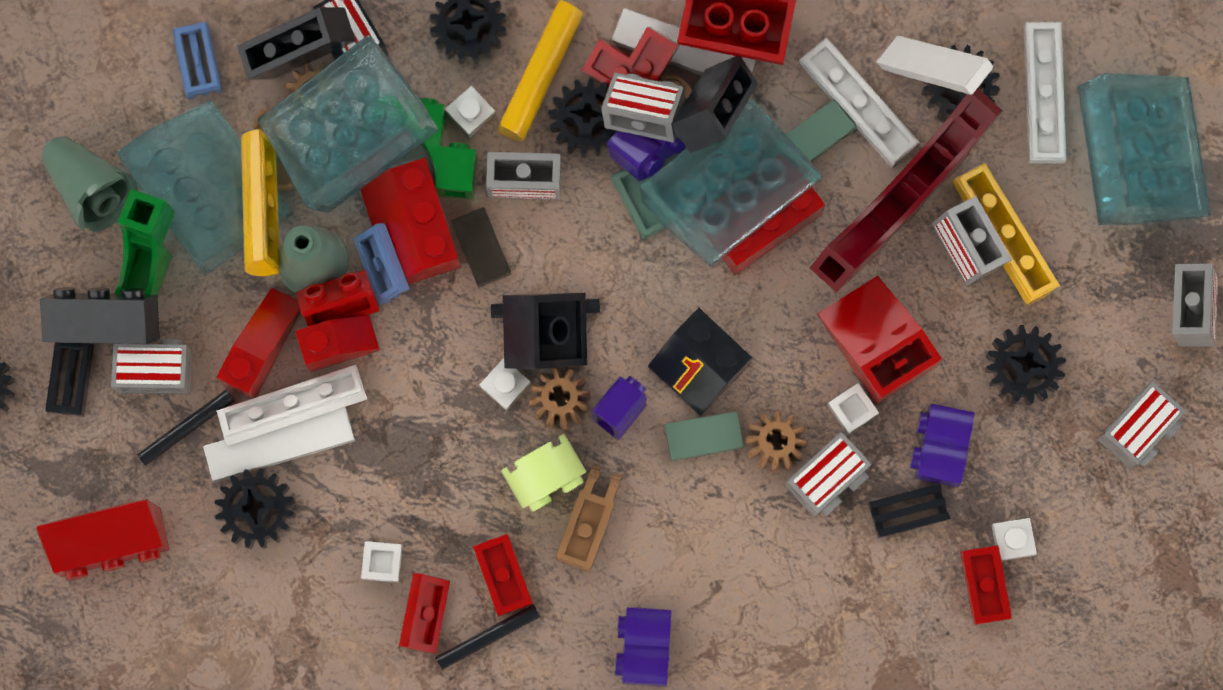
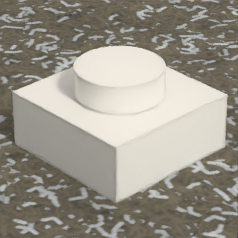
M472 86L445 108L446 114L469 138L496 115L495 110Z
M503 358L479 386L507 411L531 385V382L517 369L504 368Z
M859 383L827 404L847 435L879 414Z
M1030 518L991 525L995 546H999L1001 561L1035 556L1037 554Z
M365 541L361 579L399 583L402 544Z

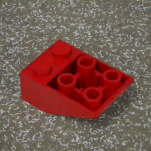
M879 276L874 277L817 313V316L876 405L935 369L942 361L941 356L923 329Z

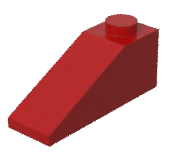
M274 288L270 289L234 342L216 376L224 386L251 399L258 396L301 312L298 300Z

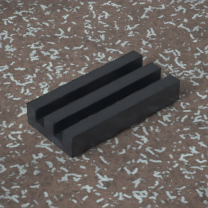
M55 342L45 407L46 413L84 417L94 349L92 344ZM64 349H69L62 406L56 404ZM82 351L75 407H71L78 352Z
M941 484L869 502L868 505L878 539L950 520L949 512H947L945 506V498H943L941 492ZM934 494L935 500L879 514L878 508ZM938 508L939 514L883 529L882 522Z

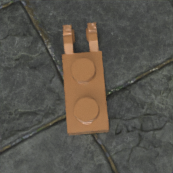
M594 464L584 489L579 492L555 558L556 561L589 573L591 572L615 506L614 498L622 478L621 474L614 472L609 480L605 498L594 495L592 492L601 474V467Z

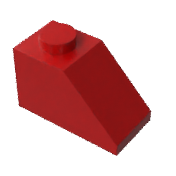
M369 315L331 319L295 331L305 365L311 373L380 351Z

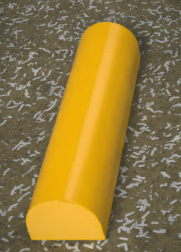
M563 0L558 1L499 124V134L515 141H524L583 18L582 11Z
M256 129L246 132L241 136L244 269L250 275L270 276L279 274L280 271L276 144L263 131Z
M984 163L956 177L952 184L963 202L975 196L978 198L1012 258L1003 267L1027 306L1055 291L1060 286L987 165Z

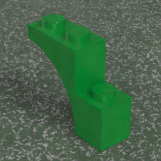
M383 95L382 99L372 98L371 115L374 122L384 123L403 130L416 139L428 153L435 169V188L438 197L474 200L478 161L476 149H470V145L459 142L449 143V147L443 146L446 124L444 104H439L438 100L432 98H419L417 102L403 101L402 97L395 95Z
M130 189L117 222L123 235V258L115 294H122L123 289L142 288L144 289V294H158L173 256L162 244L176 211L165 200Z

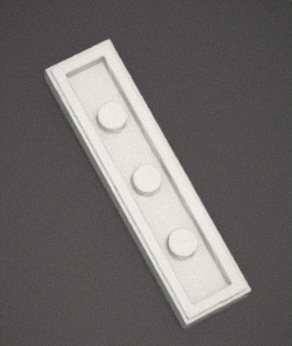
M624 8L611 44L634 51L647 27H652L677 43L680 28ZM680 45L669 64L702 75L705 69L735 56ZM742 57L752 73L756 60Z
M1026 22L1024 25L1028 163H1065L1066 134L1062 22Z
M898 35L876 62L884 71L970 95L975 92L994 67L987 58Z
M827 37L799 59V64L828 97L838 103L858 131L891 168L919 147L920 142Z
M355 364L217 410L224 440L227 446L367 400V396Z
M343 407L227 446L225 440L205 445L203 448L212 481L215 483L228 479L232 475H242L245 469H248L250 472L256 471L259 468L263 469L355 442L347 409Z

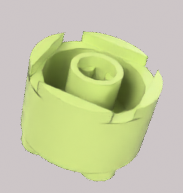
M565 433L558 437L562 444L555 448L551 442H548L514 462L517 470L512 473L508 467L500 470L522 509L529 506L531 511L534 512L552 501L549 494L555 490L562 488L564 493H567L584 483L581 475L587 471Z

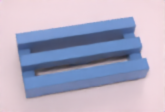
M207 21L172 29L186 97L192 99L195 98V95L201 94L205 96L213 91L216 93L223 92ZM196 32H202L212 83H206ZM187 34L189 35L199 86L194 87L192 86L182 38L183 35Z
M385 223L375 224L353 239L364 269H366L378 305L387 304L392 298L400 296V293L410 290Z

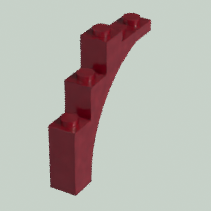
M978 88L972 95L967 94L943 125L895 179L847 228L825 247L810 269L837 293L880 253L893 235L915 216L932 193L954 174L970 154L971 149L1003 110Z

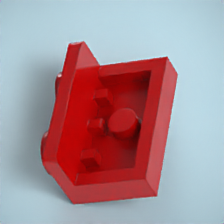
M366 269L356 273H346L340 278L322 284H312L296 292L299 308L307 326L331 319L367 316L379 312Z

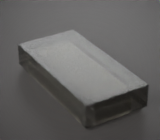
M484 207L451 220L478 288L511 275L510 268Z

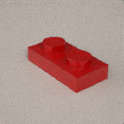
M508 534L473 546L498 617L533 604Z
M999 546L961 551L960 556L973 626L1012 619Z
M413 573L399 647L436 654L450 585L449 580Z

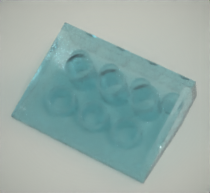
M369 35L258 119L307 208L327 214L438 131L422 101Z
M1104 73L1078 86L1099 225H1136L1203 218L1211 215L1189 77Z
M751 99L745 105L725 140L693 153L686 149L641 184L640 191L643 204L659 222L711 267L819 182L823 175L763 109Z
M212 100L144 132L116 152L145 194L165 200L176 211L170 228L205 276L244 249L241 140ZM277 191L278 222L281 223L294 213Z

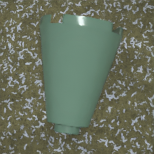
M66 136L52 138L43 148L41 160L72 219L82 231L88 228L92 233L99 232L118 221L130 189L136 191L138 189L135 180L129 174Z
M297 226L287 233L279 248V276L289 290L295 293L312 284H322L348 273L349 258L346 246L340 237L329 229L318 226Z

